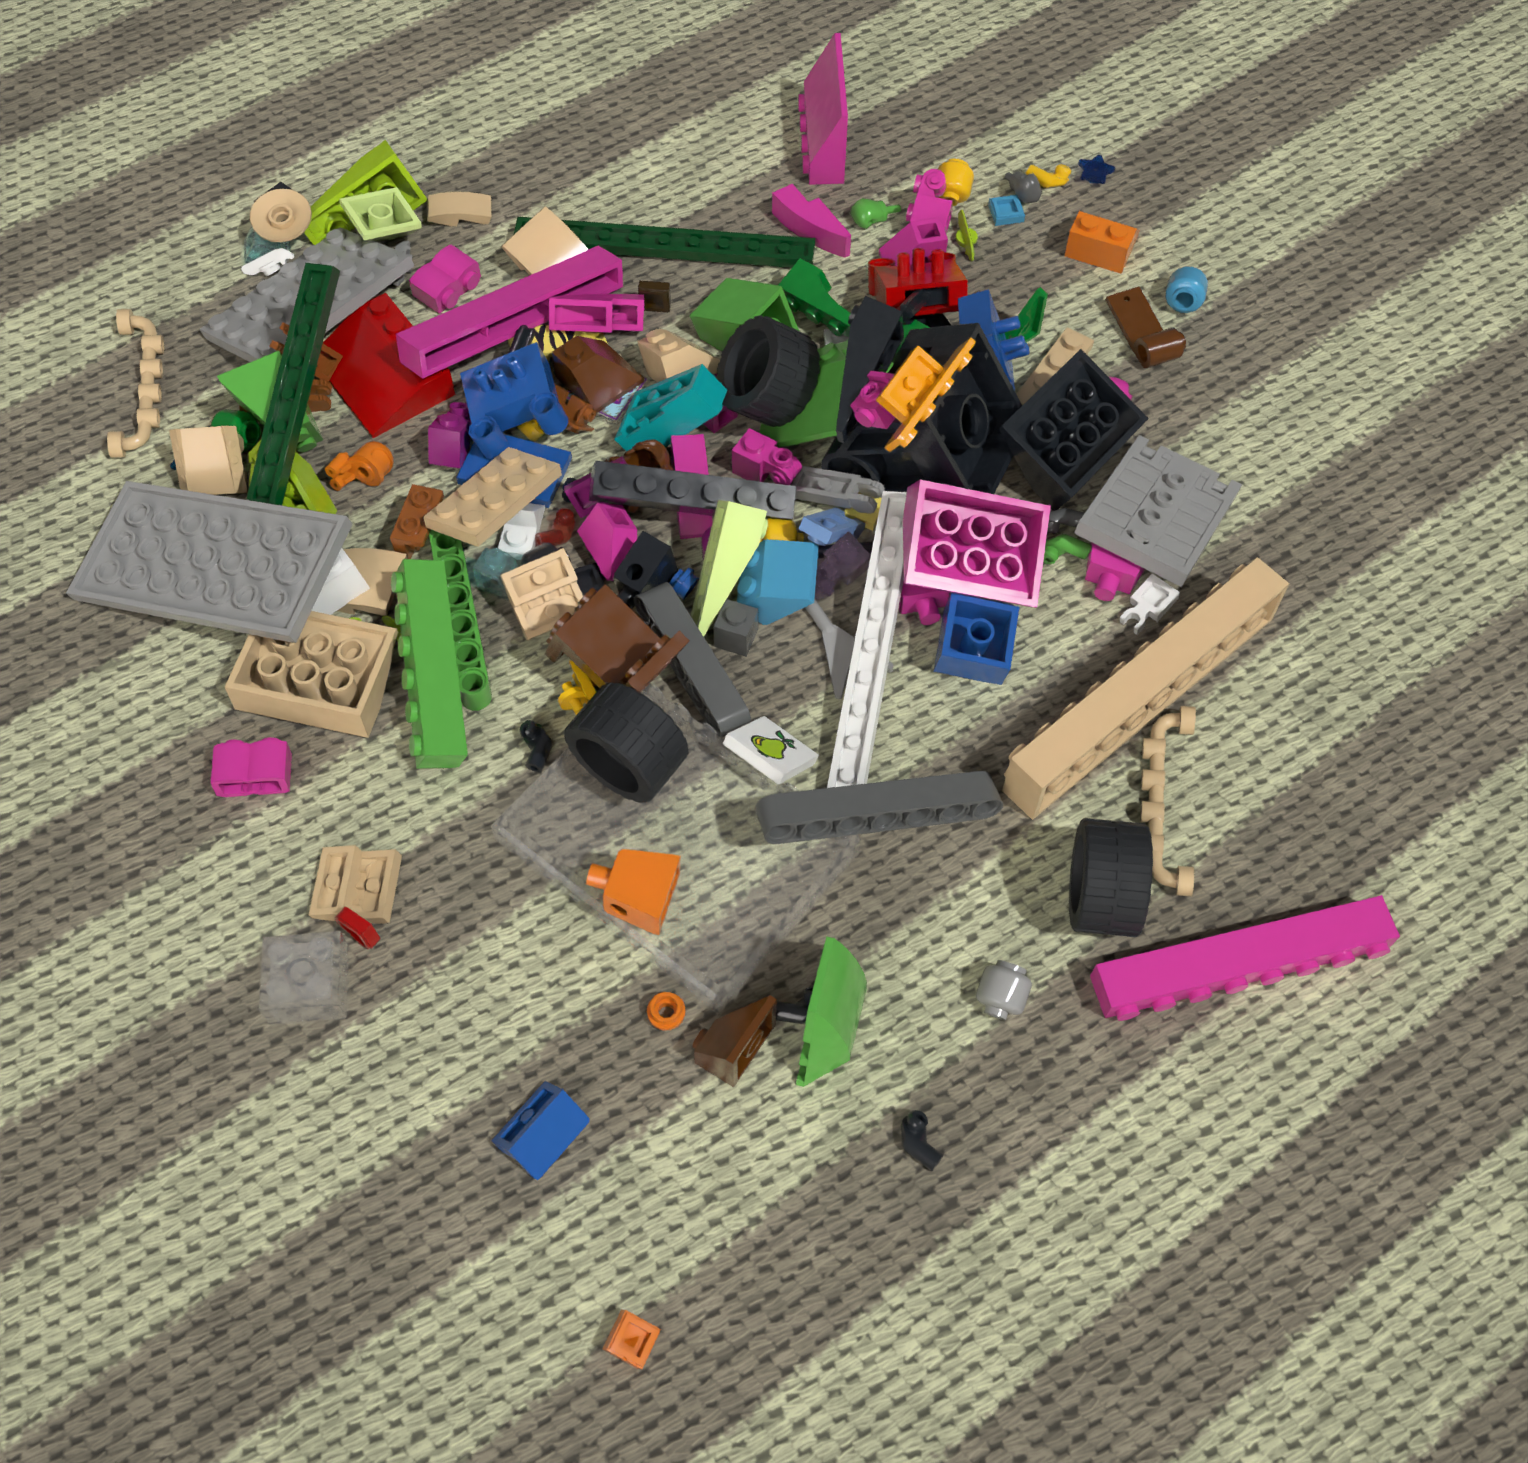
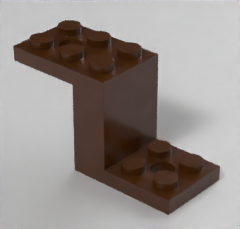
M605 584L598 592L591 588L579 600V605L575 608L573 615L567 612L554 624V629L550 632L551 636L546 640L549 646L545 655L555 663L566 654L599 688L606 683H620L641 693L675 659L690 640L680 630L672 638L665 634L660 639Z

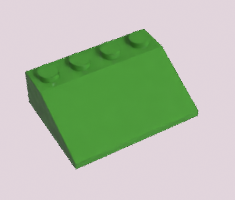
M848 339L837 344L829 343L817 349L820 355L818 382L813 391V396L806 404L805 409L793 421L781 427H770L761 423L759 433L777 441L778 448L837 436L836 425ZM893 362L891 363L886 373H888L891 367L893 366Z

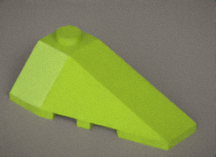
M384 140L362 156L310 206L312 218L304 234L313 245H316L334 229L341 227L351 231V229L356 228L340 205V198L397 187L412 210H415L427 201V197L388 142Z

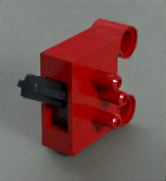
M923 248L912 250L913 264L911 265L909 254L906 252H901L897 255V266H895V261L889 258H877L868 262L869 294L875 296L877 301L903 311V323H907L913 316L959 311L958 298L968 296V279L956 264L955 254L944 252L942 249L932 250L928 256V263H925V250Z

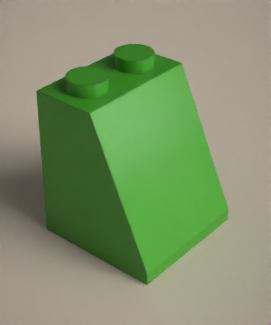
M726 278L689 315L699 338L720 351H723L735 330L740 325H743L745 321L750 318L753 319L755 316L770 317L799 331L782 286Z
M280 351L217 376L220 383L233 399L247 412L251 413L263 426H265L282 358ZM308 404L296 451L298 450L299 452L312 450L317 446L318 442L323 441Z

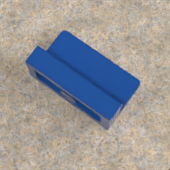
M544 1081L491 1141L503 1153L515 1159L532 1178L539 1180L586 1127L590 1119L563 1089Z

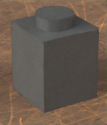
M726 599L714 625V647L747 657L758 631V608Z

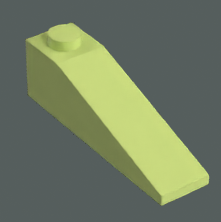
M718 500L691 612V617L703 637L759 546L760 539H763L766 534L768 521L765 519L767 513L765 510L730 501Z

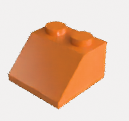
M1079 211L1070 229L1064 256L1122 274L1140 230Z

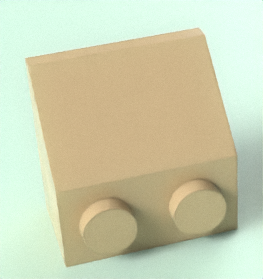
M656 329L646 334L645 338L637 341L646 372L656 382L665 380L700 364H703L712 374L717 373L720 358L701 346L668 330Z

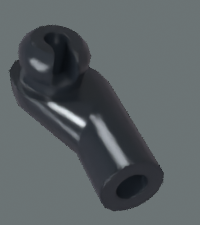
M527 720L521 724L519 729L520 735L531 750L525 766L529 770L540 773L551 751L552 740L540 724L533 720Z
M814 986L806 988L804 998L795 1004L777 1001L776 1021L805 1024Z

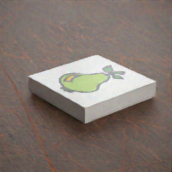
M765 716L727 733L723 742L724 746L776 784H781L815 764L819 756Z

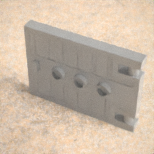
M1139 435L1078 522L1074 534L1182 587L1235 500L1242 484L1231 480L1229 485H1226L1217 480L1220 473L1164 446H1160L1157 451L1147 447L1149 439Z

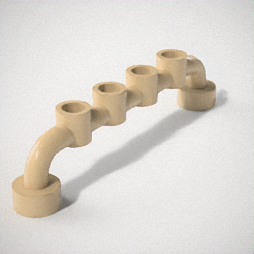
M117 309L116 322L120 335L134 334V328H140L144 331V335L141 337L143 351L142 359L140 360L141 384L138 385L140 400L139 409H137L138 431L132 437L125 438L123 431L108 432L107 446L111 458L126 457V451L137 449L149 440L151 428H160V412L158 408H153V403H161L162 392L160 384H154V378H163L161 359H156V354H164V339L162 335H157L156 326L151 320L143 316L133 315L131 309Z
M1180 706L1179 713H1169L1159 717L1152 726L1150 738H1143L1142 759L1150 760V770H1142L1141 791H1149V801L1141 802L1140 823H1148L1149 831L1151 832L1153 878L1164 886L1176 888L1177 896L1192 897L1194 867L1178 866L1177 873L1167 871L1162 863L1165 809V732L1171 727H1178V734L1194 735L1196 708Z

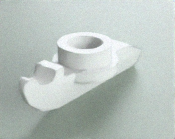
M283 248L275 249L243 265L241 270L243 274L247 275L263 272L265 276H269L281 268L279 262L284 265L288 262V259L294 258V254Z

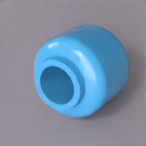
M1189 266L1179 268L1173 272L1166 288L1165 298L1168 305L1180 313H1190L1200 308L1206 299L1208 281L1205 274L1200 269Z

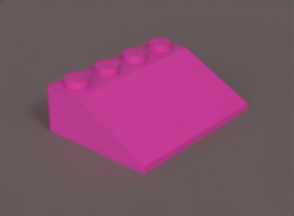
M834 33L804 80V94H798V111L804 112V114H800V132H805V134H801V153H807V155L802 157L803 174L809 175V185L844 184L848 111L841 33Z
M925 480L915 482L907 487L903 515L904 584L1037 608L1051 506Z

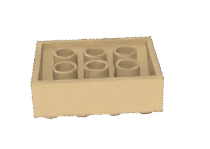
M311 611L296 643L249 634L226 682L225 690L235 710L369 738L381 708L398 634L397 628Z

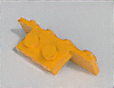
M970 337L961 344L943 367L920 346H916L910 352L876 398V401L902 423L884 448L887 451L891 452L899 445L905 448L913 440L918 432L914 429L915 425L919 420L924 422L936 408V405L932 403L937 395L942 397L954 383L951 376L955 370L960 372L973 357L969 353L976 343L973 338Z

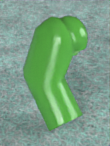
M1067 534L1059 535L1046 541L1043 563L1054 564L1058 557L1065 553L1085 560L1091 549V544Z

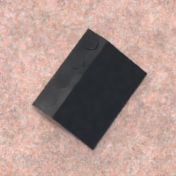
M1080 349L999 430L1031 489L1047 505L1051 506L1050 508L1054 511L1069 501L1149 418Z

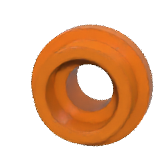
M659 993L648 1003V1019L657 1029L665 1031L675 1029L685 1018V1004L674 993ZM663 1007H671L674 1012L670 1017H662L659 1011Z

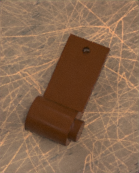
M1139 286L1106 297L1107 305L1143 368H1150L1181 358L1186 348L1184 335L1174 327L1163 330Z

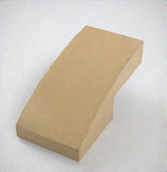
M445 192L428 195V222L447 226H457L459 219L479 224L490 223L492 217L491 195L471 192Z

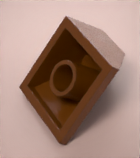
M575 336L552 351L555 377L575 396L593 405V410L596 411V414L644 382V377L605 341Z
M769 995L716 1019L709 1030L703 1028L692 1045V1048L695 1049V1064L734 1088L776 1026L777 999Z

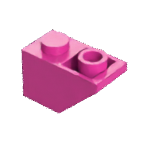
M940 217L907 224L879 249L880 258L893 259L895 266H897V255L901 252H906L909 254L911 265L913 264L912 250L915 248H923L925 250V263H928V256L932 250L942 249L946 252L948 238Z
M597 503L577 532L585 543L586 549L591 553L599 566L602 575L607 581H614V573L637 540V528L623 505Z

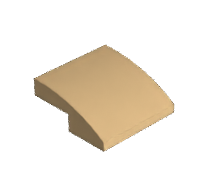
M546 206L501 246L521 271L525 270L529 275L588 250L570 228Z
M372 548L343 549L370 589L352 599L337 611L355 614L356 610L387 616L395 595L391 589L392 573L397 571L402 560L407 559V555Z
M564 548L500 575L527 641L553 630L554 624L565 613L569 612L573 615L575 608L579 605V600L583 597L577 584L578 578Z
M356 845L323 847L309 916L314 919L335 921V916L345 906L370 923H390L402 855L396 849L361 851Z

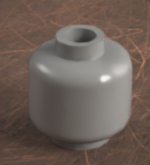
M997 960L996 965L985 967L976 992L977 1000L986 1006L985 1014L1006 1020L1008 1014L1020 1015L1024 1011L1032 988L1031 980L1025 976L1026 969L1002 960Z

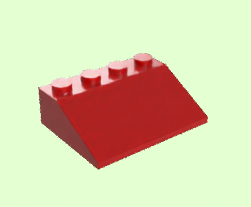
M386 292L367 301L351 313L323 342L326 346L343 355L329 382H331V385L372 438L456 395L448 368L421 378L400 362L396 334L413 327V325Z

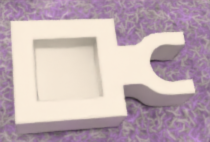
M1152 573L1130 597V603L1135 607L1127 609L1120 616V623L1124 625L1129 619L1138 620L1139 623L1134 626V633L1138 635L1145 627V620L1151 617L1158 622L1179 599L1180 592Z

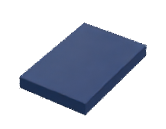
M505 435L510 448L560 464L562 475L530 502L532 504L545 505V508H549L572 460L571 452ZM475 442L456 477L459 485H463L493 460L484 457Z

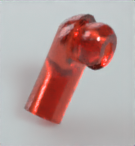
M567 508L559 509L556 512V518L551 530L535 534L536 545L539 546L545 542L552 543L554 546L567 543L575 527L574 513Z

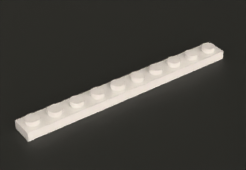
M883 491L827 788L867 784L904 580L903 515L907 492Z

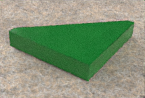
M1041 287L1035 291L1018 314L1021 324L1020 328L1005 332L1006 339L1022 335L1027 343L1040 334L1048 293Z

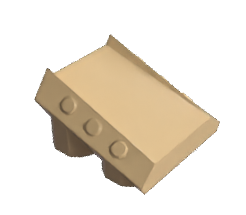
M236 426L169 430L181 490L212 495L248 493L246 485L248 481L247 472L243 468L241 456L244 450V440L237 433Z

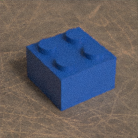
M951 593L943 610L934 672L1002 685L1011 670L1020 607Z

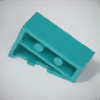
M700 364L636 391L614 440L626 451L630 450L636 443L646 440H657L666 448L671 445V436L686 435L709 419L717 416L723 408L722 403L727 389L703 364Z

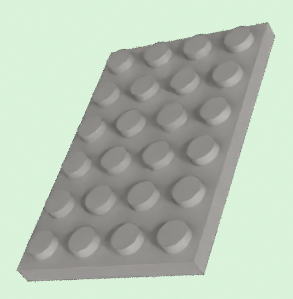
M340 227L330 231L326 238L318 244L306 248L303 255L293 262L284 264L274 276L259 282L256 289L246 296L236 299L232 306L223 313L211 317L208 323L200 328V331L208 341L252 362L276 352V350L269 347L272 340L279 341L285 345L287 335L279 327L282 322L290 326L305 263L332 265L340 270L326 332L413 268L414 263L410 255L375 241L363 240L360 235Z

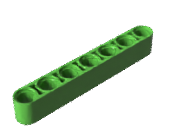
M430 530L429 538L433 560H441L445 563L461 702L467 709L479 711L490 704L492 692L463 542ZM467 659H473L472 661L464 662ZM473 688H480V689L477 690V691H471V692L469 691L470 689H473Z

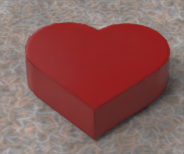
M344 906L335 916V921L364 948L372 949L381 939L370 922L348 907Z

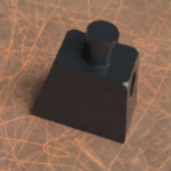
M642 531L614 573L613 579L619 592L617 596L631 610L635 606V595L661 583H670L678 572L671 546Z

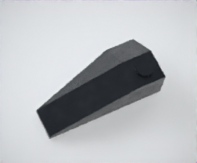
M868 296L864 297L860 306H854L848 319L850 331L836 425L837 439L842 443H845L857 422L854 416L855 412L850 405L860 394L861 389L870 381L867 375L870 371L886 373L904 338L903 311Z

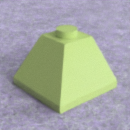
M397 187L340 198V205L363 240H391L410 235L422 228L421 221Z

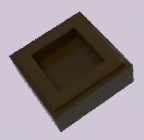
M639 280L638 294L644 295V311L670 312V283Z

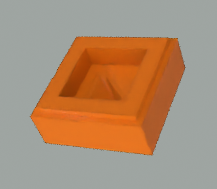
M621 1309L602 1350L642 1370L661 1329L633 1313Z

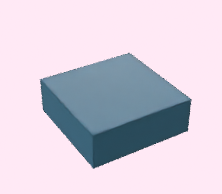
M1017 195L989 198L988 206L995 226L1024 222L1025 214Z

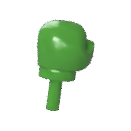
M862 198L851 207L850 214L859 227L868 229L874 223L886 221L888 214L900 212L901 206L899 204L886 206L881 200L874 201Z

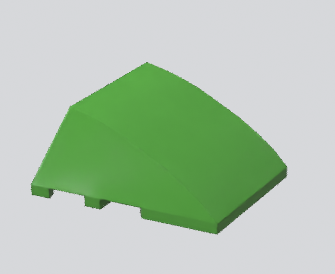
M827 936L805 1023L804 1044L799 1061L800 1069L796 1080V1085L802 1087L850 1061L867 990L865 974L856 958L843 944L835 938Z

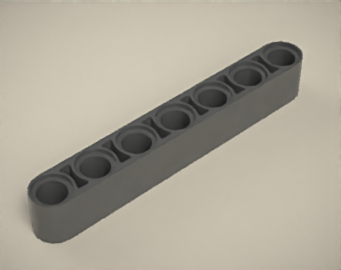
M986 771L771 794L760 799L755 805V811L763 835L770 844H784L982 820L995 816L1003 808V802L990 773Z

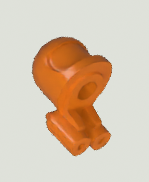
M372 441L362 445L351 457H349L347 452L337 454L325 467V472L328 476L332 477L329 483L336 491H340L354 479H358L368 486L375 487L379 486L384 481V476L391 471L394 458L386 445Z

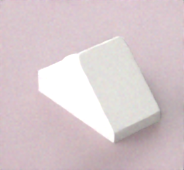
M529 503L504 524L497 549L498 557L521 560L524 553L535 548L545 505Z

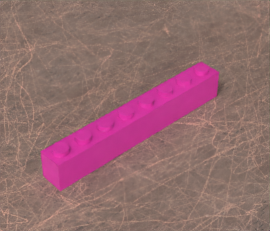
M598 245L396 334L400 362L421 378H425L513 338L521 325L534 328L548 322L549 297L609 294L623 287L622 260Z
M1380 895L1096 964L1090 978L1104 1017L1116 1016L1118 1021H1124L1140 1014L1139 1010L1153 1007L1154 1012H1161L1176 1005L1175 1001L1189 998L1191 1003H1197L1212 997V992L1225 989L1226 994H1234L1248 988V983L1261 980L1262 985H1270L1284 979V974L1296 972L1299 977L1307 976L1317 972L1320 969V965L1332 963L1334 968H1339L1351 964L1355 961V957L1367 954L1369 959H1376L1390 953V947L1400 938V934L1383 896Z

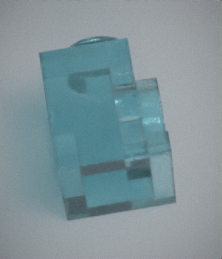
M485 547L473 566L478 590L508 601L509 598L500 575L518 568L516 559L501 549ZM494 579L498 581L499 585L491 583L490 581Z

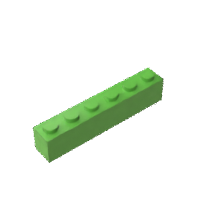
M403 559L397 571L392 573L391 589L393 593H397L398 603L395 606L394 616L395 623L401 627L398 652L400 657H404L405 668L402 671V687L404 690H408L409 699L405 707L406 721L411 723L412 735L409 738V752L411 756H415L416 769L456 768L468 756L445 563L441 560Z

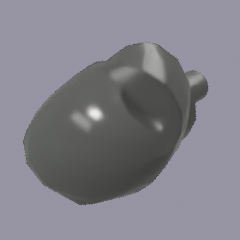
M1017 171L1014 174L1010 172L1005 174V179L1009 181L1011 190L1015 192L1020 201L1023 203L1039 201L1042 189L1034 173L1026 175Z

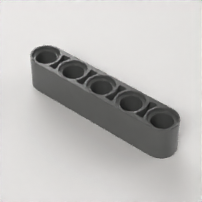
M664 582L635 595L634 603L639 616L660 639L665 634L672 638L680 630L690 640L670 663V666L712 734L720 739L726 736L727 733L750 723L751 716L745 702L673 587L668 582Z

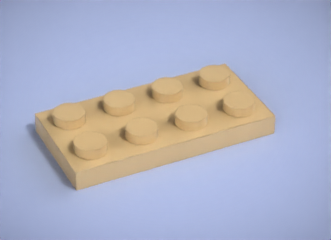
M508 447L424 516L426 528L479 547L562 475L560 464Z

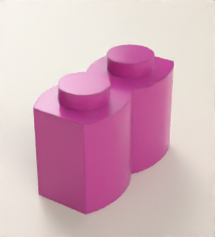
M452 244L441 249L430 263L420 267L410 278L409 284L412 295L439 314L446 308L451 309L457 304L460 295H463L468 290H473L478 285L481 278L479 264Z
M268 737L251 744L232 739L225 743L214 745L211 786L216 796L237 797L251 794L264 795L290 792L292 753L288 743L278 738Z

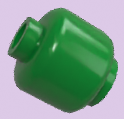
M224 409L213 417L210 427L236 426L237 433L244 440V450L242 453L251 451L260 439V427L255 417L249 412Z

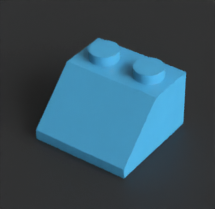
M768 539L760 542L739 577L737 602L758 608V622L763 625L773 623L813 604L819 545L814 542Z

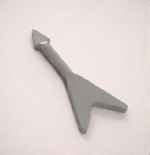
M814 599V603L805 607V609L822 632L834 695L836 699H841L849 673L855 637L840 627L833 625L816 599ZM889 661L887 672L891 673L893 671V663Z

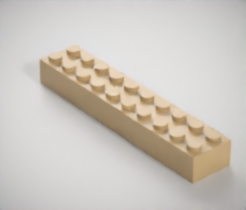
M1258 557L1247 566L1241 564L1231 574L1227 583L1215 585L1207 594L1206 600L1201 604L1193 603L1185 611L1179 622L1174 623L1172 621L1167 624L1160 632L1157 640L1153 643L1150 641L1145 642L1137 650L1130 662L1122 661L1111 672L1110 678L1103 684L1100 681L1096 682L1087 691L1082 701L1078 704L1076 702L1070 703L1060 714V719L1053 724L1050 722L1044 724L1035 734L1033 741L1028 745L1022 743L1017 746L1009 755L1010 763L1004 773L1006 778L1002 791L1033 820L1273 619L1290 583Z

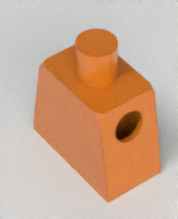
M622 849L618 851L613 868L592 863L587 875L586 885L604 890L603 907L604 911L652 934L660 935L680 876L681 856Z

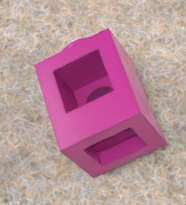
M870 371L867 375L870 381L861 389L860 394L850 405L855 412L856 420L863 426L888 429L895 420V417L876 401V398L894 374Z

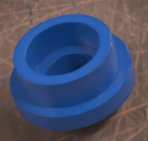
M688 568L685 572L680 569L669 584L673 587L678 597L684 600L696 586L699 578L694 575L692 568Z

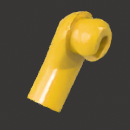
M1059 164L1056 166L1055 172H1046L1035 165H1030L1026 175L1034 173L1040 186L1051 188L1064 186L1068 183L1071 169L1066 165Z
M536 419L517 426L531 441H537L545 434Z

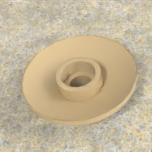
M275 189L263 194L255 201L250 211V222L254 231L261 238L271 242H287L299 237L308 228L312 218L311 207L307 199L302 194L290 189Z

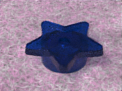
M1097 155L1092 160L1080 159L1078 165L1083 169L1080 179L1093 184H1105L1106 175L1115 172V166L1104 163L1102 155Z

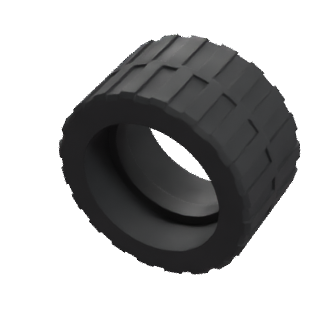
M755 316L753 319L750 318L745 321L727 341L718 363L716 378L727 389L722 403L723 406L770 427H781L793 421L805 409L806 404L813 396V391L818 382L820 355L817 351L816 343L812 341L810 336L767 316Z
M606 683L602 685L564 730V737L569 750L592 776L616 794L639 803L650 802L689 754L687 740L674 720L647 696L620 683Z
M1083 818L1080 821L1074 840L1069 881L1070 925L1075 932L1137 937L1141 934L1148 914L1153 867L1152 837L1150 829L1145 823Z

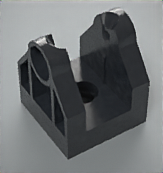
M979 323L912 329L902 340L892 361L894 364L888 373L895 374L916 346H920L943 367L954 351L971 337L976 341L969 351L973 357L960 372L955 370L951 376L954 380L953 385L942 397L937 395L932 402L936 405V408L924 422L918 421L914 427L918 432L905 448L899 445L891 452L884 448L902 424L897 418H895L888 429L865 427L857 421L845 443L839 442L837 436L834 438L822 459L821 468L823 470L860 475L861 478L878 481L884 485L885 491L907 492V487L919 480H925L995 494L1013 458V454L999 428L1022 404Z

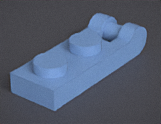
M832 508L804 516L798 529L807 533V538L810 541L825 546L826 544L828 545L849 537L857 540L864 531L865 523L857 518L850 519L846 517V512L839 508Z

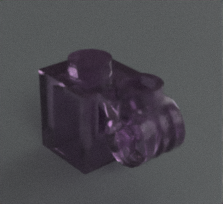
M849 531L823 553L825 560L817 566L815 598L820 600L830 597L834 594L835 591L833 589L838 581L842 580L848 586L869 568L871 555Z

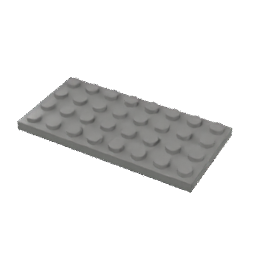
M126 481L66 594L76 601L296 643L353 523L347 516Z

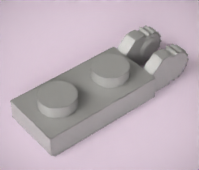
M802 466L801 471L796 475L791 485L796 486L795 499L849 509L852 507L857 512L867 514L874 513L878 504L874 498H881L883 491H885L884 485L880 482L861 478L860 475Z

